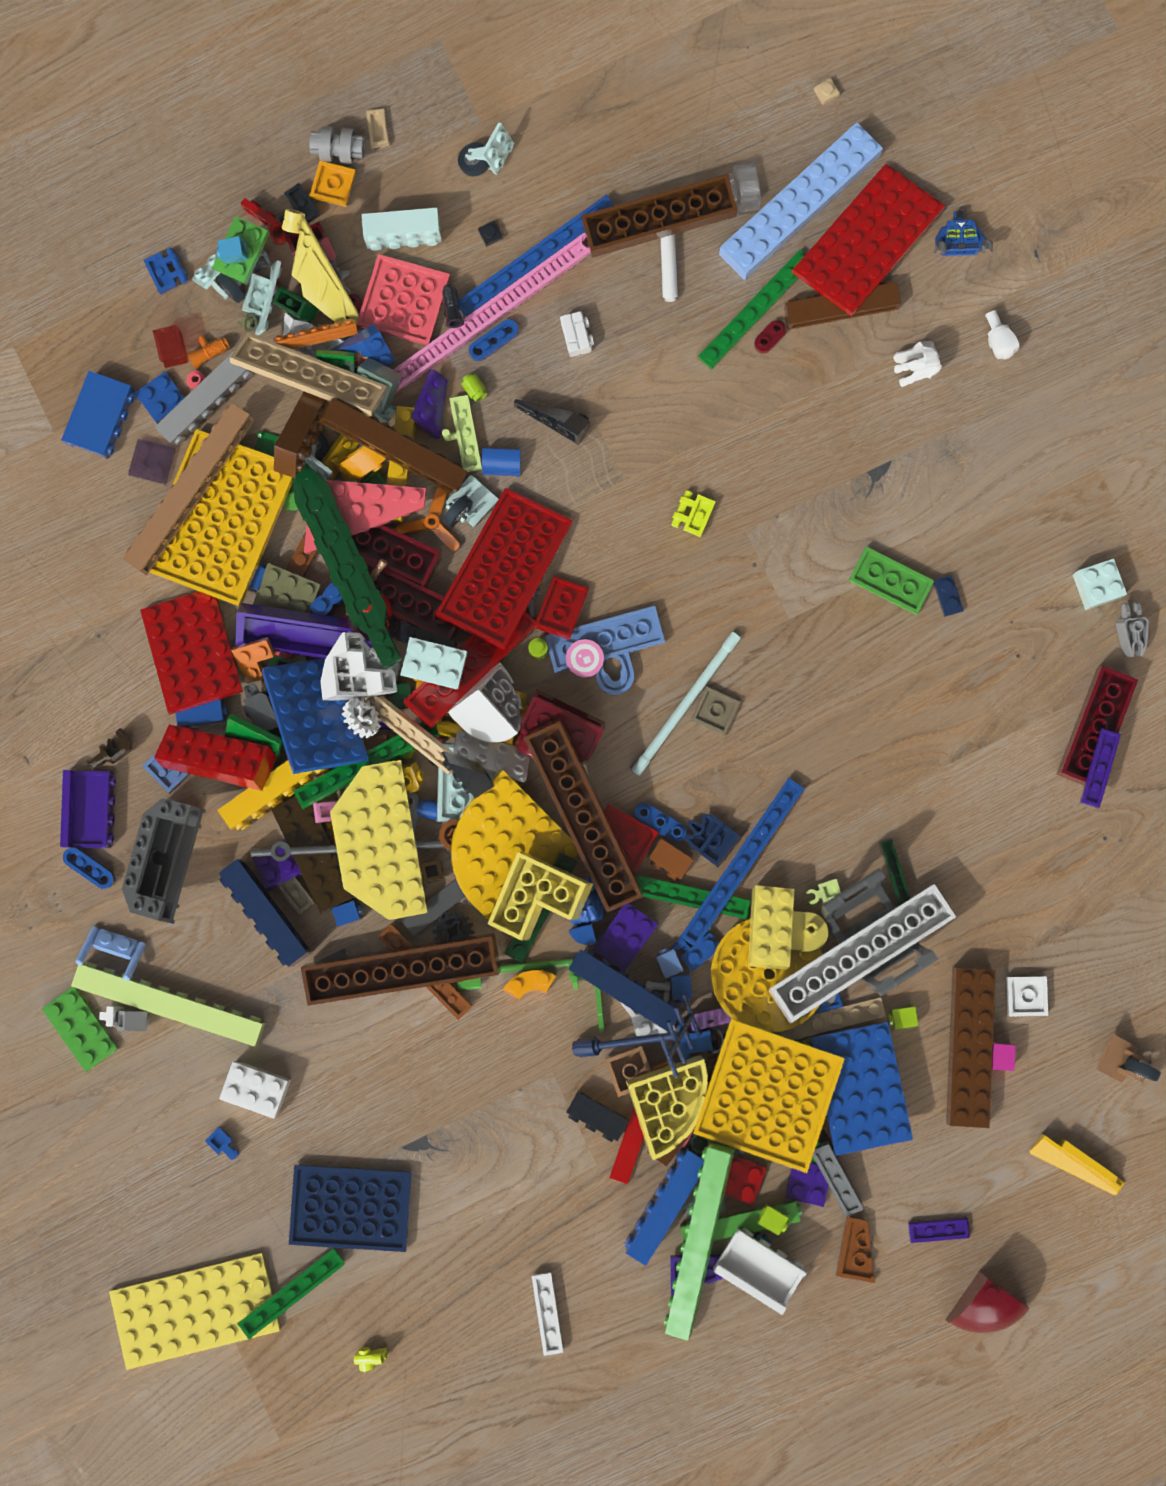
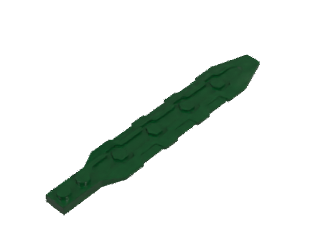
M305 462L303 471L298 472L296 478L292 477L295 504L302 519L306 521L314 538V544L328 567L329 576L346 605L345 609L352 624L368 635L382 667L387 669L402 661V658L386 626V603L380 591L376 589L368 572V566L353 541L351 530L342 518L336 505L337 501L328 483ZM370 604H371V610H370L369 612H363V611H362V610H367L368 607H369Z

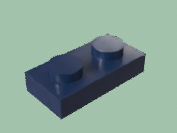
M950 575L934 580L933 584L943 616L948 617L963 612L953 576Z

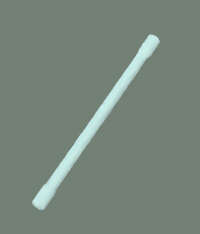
M730 633L710 664L643 755L638 758L630 769L638 776L642 774L654 754L726 656L734 649L741 639L736 633Z

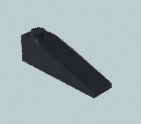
M518 399L514 401L515 408L577 445L580 444L590 428L589 418L582 413L576 414L575 412Z

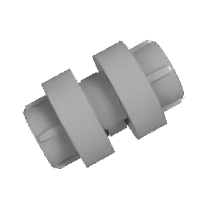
M322 126L320 132L311 131L309 142L310 154L319 155L320 161L332 162L334 156L340 158L341 163L353 164L354 158H364L365 137L356 135L355 129L342 128L340 134L335 133L334 127Z

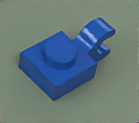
M218 1127L205 1140L218 1155L224 1152L229 1159L235 1160L240 1154L230 1145L233 1139L221 1127Z

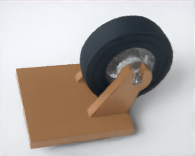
M1112 1033L1096 1070L1123 1083L1125 1076L1144 1083L1145 1078L1158 1081L1161 1075L1159 1070L1151 1067L1153 1061L1135 1054L1137 1050L1135 1045Z

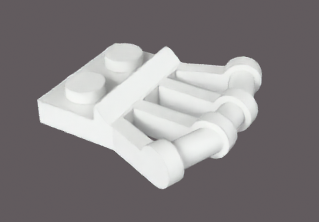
M646 981V984H644L646 985L645 990L650 993L652 990L664 991V1002L668 1003L670 982L657 983ZM622 1004L631 1016L637 1037L667 1033L661 1027L640 1014L636 1015L632 1009Z

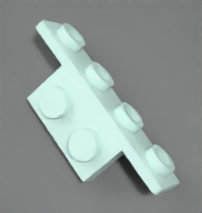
M279 260L272 264L269 279L252 273L248 282L242 311L259 316L255 331L256 335L266 332L269 325L267 317L273 309L271 301L277 292V278L280 277L282 272L280 267L281 261Z

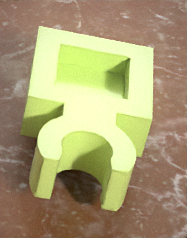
M837 879L818 884V891L814 889L806 891V894L813 893L815 895V899L809 901V904L817 903L820 898L825 903L841 893Z

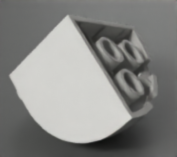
M501 663L494 666L448 712L453 720L467 733L487 742H502L510 739L520 730V724L523 719L520 716V709L522 708L520 695L515 693L512 686L514 682Z

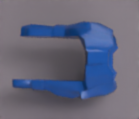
M587 877L586 880L593 884L591 878ZM594 884L579 919L569 920L574 927L591 925L592 922L601 921L604 917L605 907Z

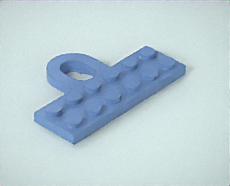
M655 606L575 627L570 640L553 634L545 636L555 673L569 670L566 662L567 650L578 640L587 639L597 643L603 651L604 662L609 658L618 659L622 664L621 677L618 681H612L609 675L605 673L603 666L595 674L598 686L609 695H621L627 692L633 684L634 670L629 653L665 643Z

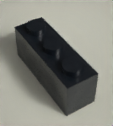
M577 1091L566 1111L569 1114L568 1118L577 1123L579 1120L586 1124L585 1127L592 1132L600 1131L603 1133L602 1137L610 1142H613V1140L618 1142L629 1122L628 1118L580 1091Z

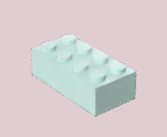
M437 208L362 214L363 237L368 249L376 251L384 247L398 249L400 246L417 247L419 244L434 246L442 243L440 218Z

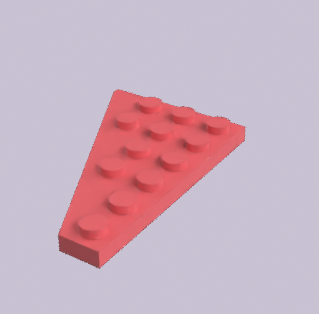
M325 480L337 501L336 505L344 522L348 524L352 536L389 523L399 517L407 516L412 512L425 509L426 488ZM307 525L304 553L310 554V552L317 550Z

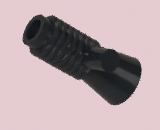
M447 284L443 286L442 290L446 327L459 328L464 325V320L459 310L457 289L453 284Z

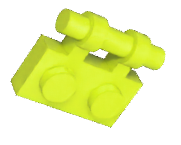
M686 490L679 500L680 505L677 512L673 514L671 525L678 528L680 522L686 523L684 531L701 537L716 501L699 494L695 501L691 500L690 498L693 493ZM687 506L692 507L689 517L684 515Z

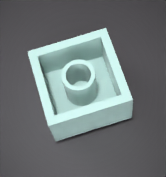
M1114 559L1078 570L1073 574L1085 610L1121 599L1127 595Z

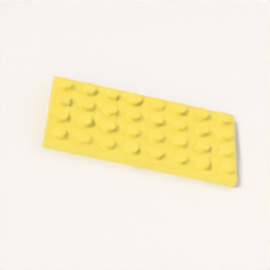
M263 1252L109 1291L126 1370L248 1339L237 1323L273 1295ZM278 1317L252 1338L280 1331Z

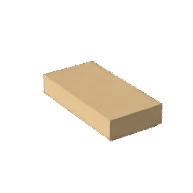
M384 108L366 111L371 148L390 146Z

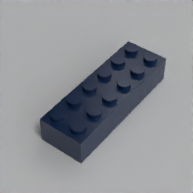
M236 859L218 873L221 876L219 880L225 888L228 887L233 892L231 897L237 904L240 903L244 907L243 913L248 919H253L256 923L254 925L255 929L260 935H265L267 938L266 944L271 950H276L279 954L277 958L283 966H295L312 953L244 860Z
M586 948L584 951L580 949L568 970L665 1031L670 1032L666 1022L671 1020L674 1026L678 1019L674 1008L679 1007L672 1001L664 1002L661 1000L663 996L654 990L651 993L645 990L646 985L640 981L635 980L632 982L628 979L629 974L621 969L616 972L611 968L613 964L605 959H602L600 962L594 958L596 954Z

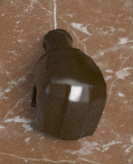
M119 728L115 732L119 739L118 747H115L114 740L110 738L107 740V746L101 744L99 746L100 753L87 761L88 765H92L90 768L93 771H96L97 768L107 761L111 764L118 762L133 750V742L125 730Z

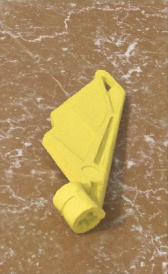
M286 209L282 229L292 233H299L291 275L301 283L303 296L334 322H344L347 320V315L350 319H354L357 326L359 313L306 221L305 213L294 209Z

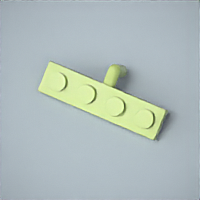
M464 395L449 398L456 432L450 433L448 429H444L442 431L445 441L457 439L463 469L467 472L481 470L482 465L469 397Z

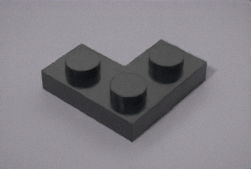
M300 183L284 192L293 209L305 213V219L308 223L321 215ZM285 214L282 215V216L279 218V220H280V222H281L282 224H283V220L285 219V218H284Z

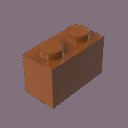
M663 839L659 841L648 858L651 860L650 865L658 870L662 867L668 871L666 875L675 881L677 878L682 879L693 862L692 858Z

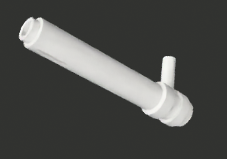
M675 234L660 238L662 292L666 302L676 301L678 296Z

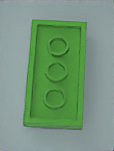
M867 546L848 580L914 615L918 614L934 580Z
M71 987L42 1008L85 1072L91 1070L119 1049L77 988Z

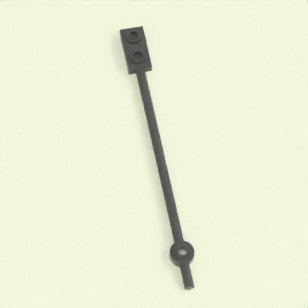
M440 840L415 841L416 849L445 848ZM282 841L273 844L272 848L251 849V857L272 856L277 861H285L290 855L337 853L336 845L289 847L287 843ZM279 848L284 849L285 852L283 855L277 854V850Z

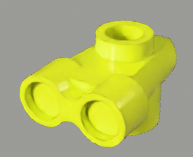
M370 1347L361 1348L354 1355L355 1365L359 1364L360 1371H370L375 1368V1364L384 1363V1359L388 1358L387 1348H379L377 1350H370Z

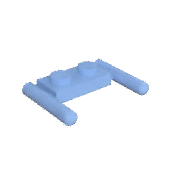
M92 926L75 962L78 965H82L91 946L128 960L131 959L123 976L128 981L136 969L146 944Z

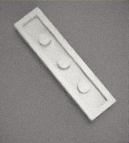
M551 1272L532 1275L543 1354L546 1356L563 1353Z

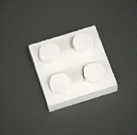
M1047 976L1006 977L1009 1017L1048 1016Z

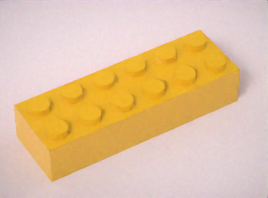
M287 760L270 772L262 791L248 788L217 811L230 829H241L243 831L252 825L251 821L264 817L268 809L282 804V799L287 796L289 798L294 796V790L313 781L316 775L325 774L330 768L292 774L289 760Z

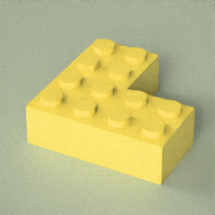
M518 852L488 925L520 940H529L543 907L569 920H578L593 884L532 855Z

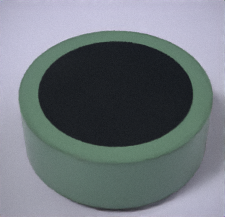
M695 1134L691 1138L690 1145L696 1153H703L704 1148H708L710 1145V1140Z

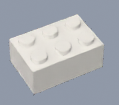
M236 1060L231 1064L219 1099L275 1119L279 1115L291 1079Z

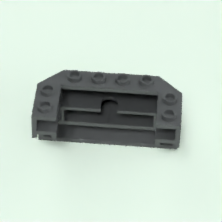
M162 798L143 813L122 886V891L131 913L157 921L175 923L173 918L176 908L179 909L178 900L197 832L202 827L200 824L201 818L206 809Z

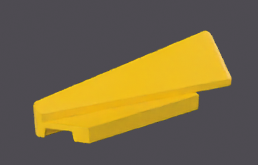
M1040 1134L1029 1151L1030 1154L1113 1195H1117L1125 1184L1112 1172L1064 1139H1061L1056 1144L1047 1136Z

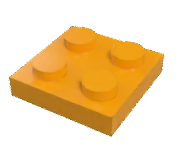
M319 161L310 198L347 207L356 170Z

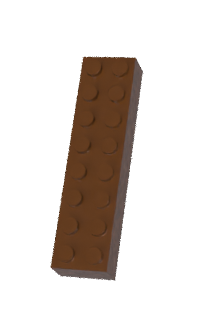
M724 174L581 215V221L591 257L593 258L737 217L738 209L728 174Z
M952 968L946 1124L949 1126L990 1128L996 970Z

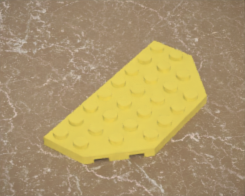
M401 760L362 766L330 811L343 888L388 920L427 913Z

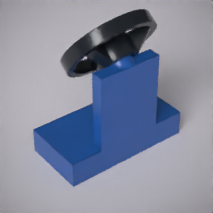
M677 1024V1030L679 1031L681 1026ZM717 1026L705 1028L699 1037L696 1033H689L694 1046L693 1050L689 1049L685 1036H683L680 1045L686 1060L690 1059V1053L707 1051L714 1054L720 1052L721 1047L717 1044L718 1038L716 1033L717 1031L720 1033L723 1044L725 1038L723 1031ZM713 1028L714 1030L710 1034V1031L707 1030Z

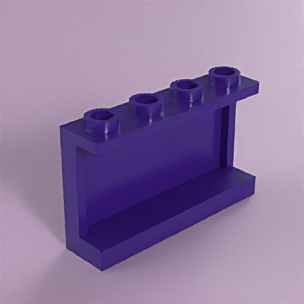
M63 770L60 847L111 848V844L114 843V833H111L115 822V815L112 813V806L115 805L113 787L116 785L114 772Z

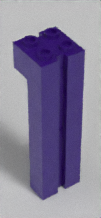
M241 603L237 610L235 645L238 646L268 637L274 651L326 659L343 632L360 633L365 638L364 642L369 648H373L368 635L355 627L351 620L347 618Z

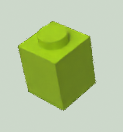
M915 1006L890 1009V1014H887L889 1026L892 1025V1028L895 1030L918 1026Z
M767 1203L756 1220L758 1224L778 1236L781 1232L784 1233L789 1225L787 1215Z

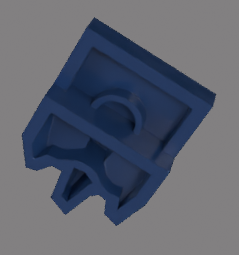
M702 814V824L694 820L687 823L694 834L686 835L684 839L701 856L716 867H719L741 839V836L714 815Z

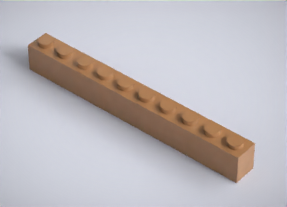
M233 403L225 408L223 416L213 425L212 432L202 441L200 449L191 457L186 469L181 471L179 479L170 487L166 498L158 504L156 512L153 516L149 517L143 531L137 534L136 541L126 550L123 558L124 561L145 575L149 574L254 423L255 419L250 414Z

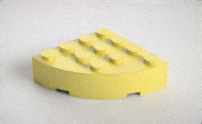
M700 1055L687 1059L685 1064H682V1062L675 1063L679 1074L677 1078L674 1077L671 1067L667 1066L626 1080L649 1154L653 1160L676 1148L683 1139L687 1138L697 1123L707 1091V1071L704 1059Z

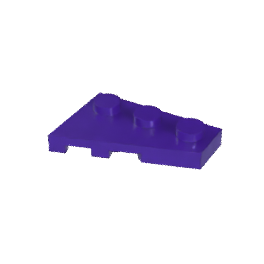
M430 370L411 419L433 438L438 439L441 436L447 379L438 371Z

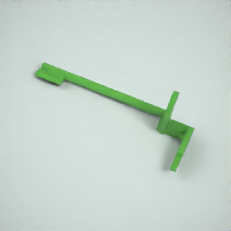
M573 958L500 965V973L570 967ZM569 970L570 981H573V989H579L578 980L584 979L578 975L575 976V973ZM481 978L458 982V991L482 988ZM595 987L599 1032H604L601 992L599 988Z

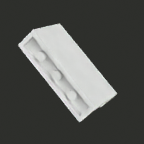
M737 1228L715 1264L714 1272L783 1315L786 1310V1304L803 1276L805 1277L807 1274L804 1270L805 1266L796 1260L791 1262L787 1259L788 1255L779 1249L777 1251L769 1248L771 1244L765 1240L760 1239L758 1241L753 1238L754 1234L746 1228H743V1230Z

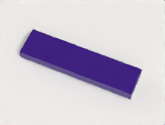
M1103 728L1100 730L1079 803L1100 808L1120 740V733Z

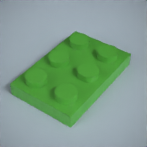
M235 216L225 239L237 236L243 238L246 241L249 260L226 264L217 255L212 269L247 285L270 232Z

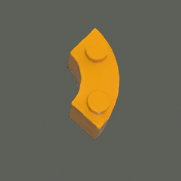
M361 446L345 456L334 467L345 481L358 480L360 482L364 478L363 476L371 470L375 472L383 466L382 462L386 458Z
M543 970L526 971L512 978L504 986L503 990L518 999L531 990H540L546 993L557 975Z

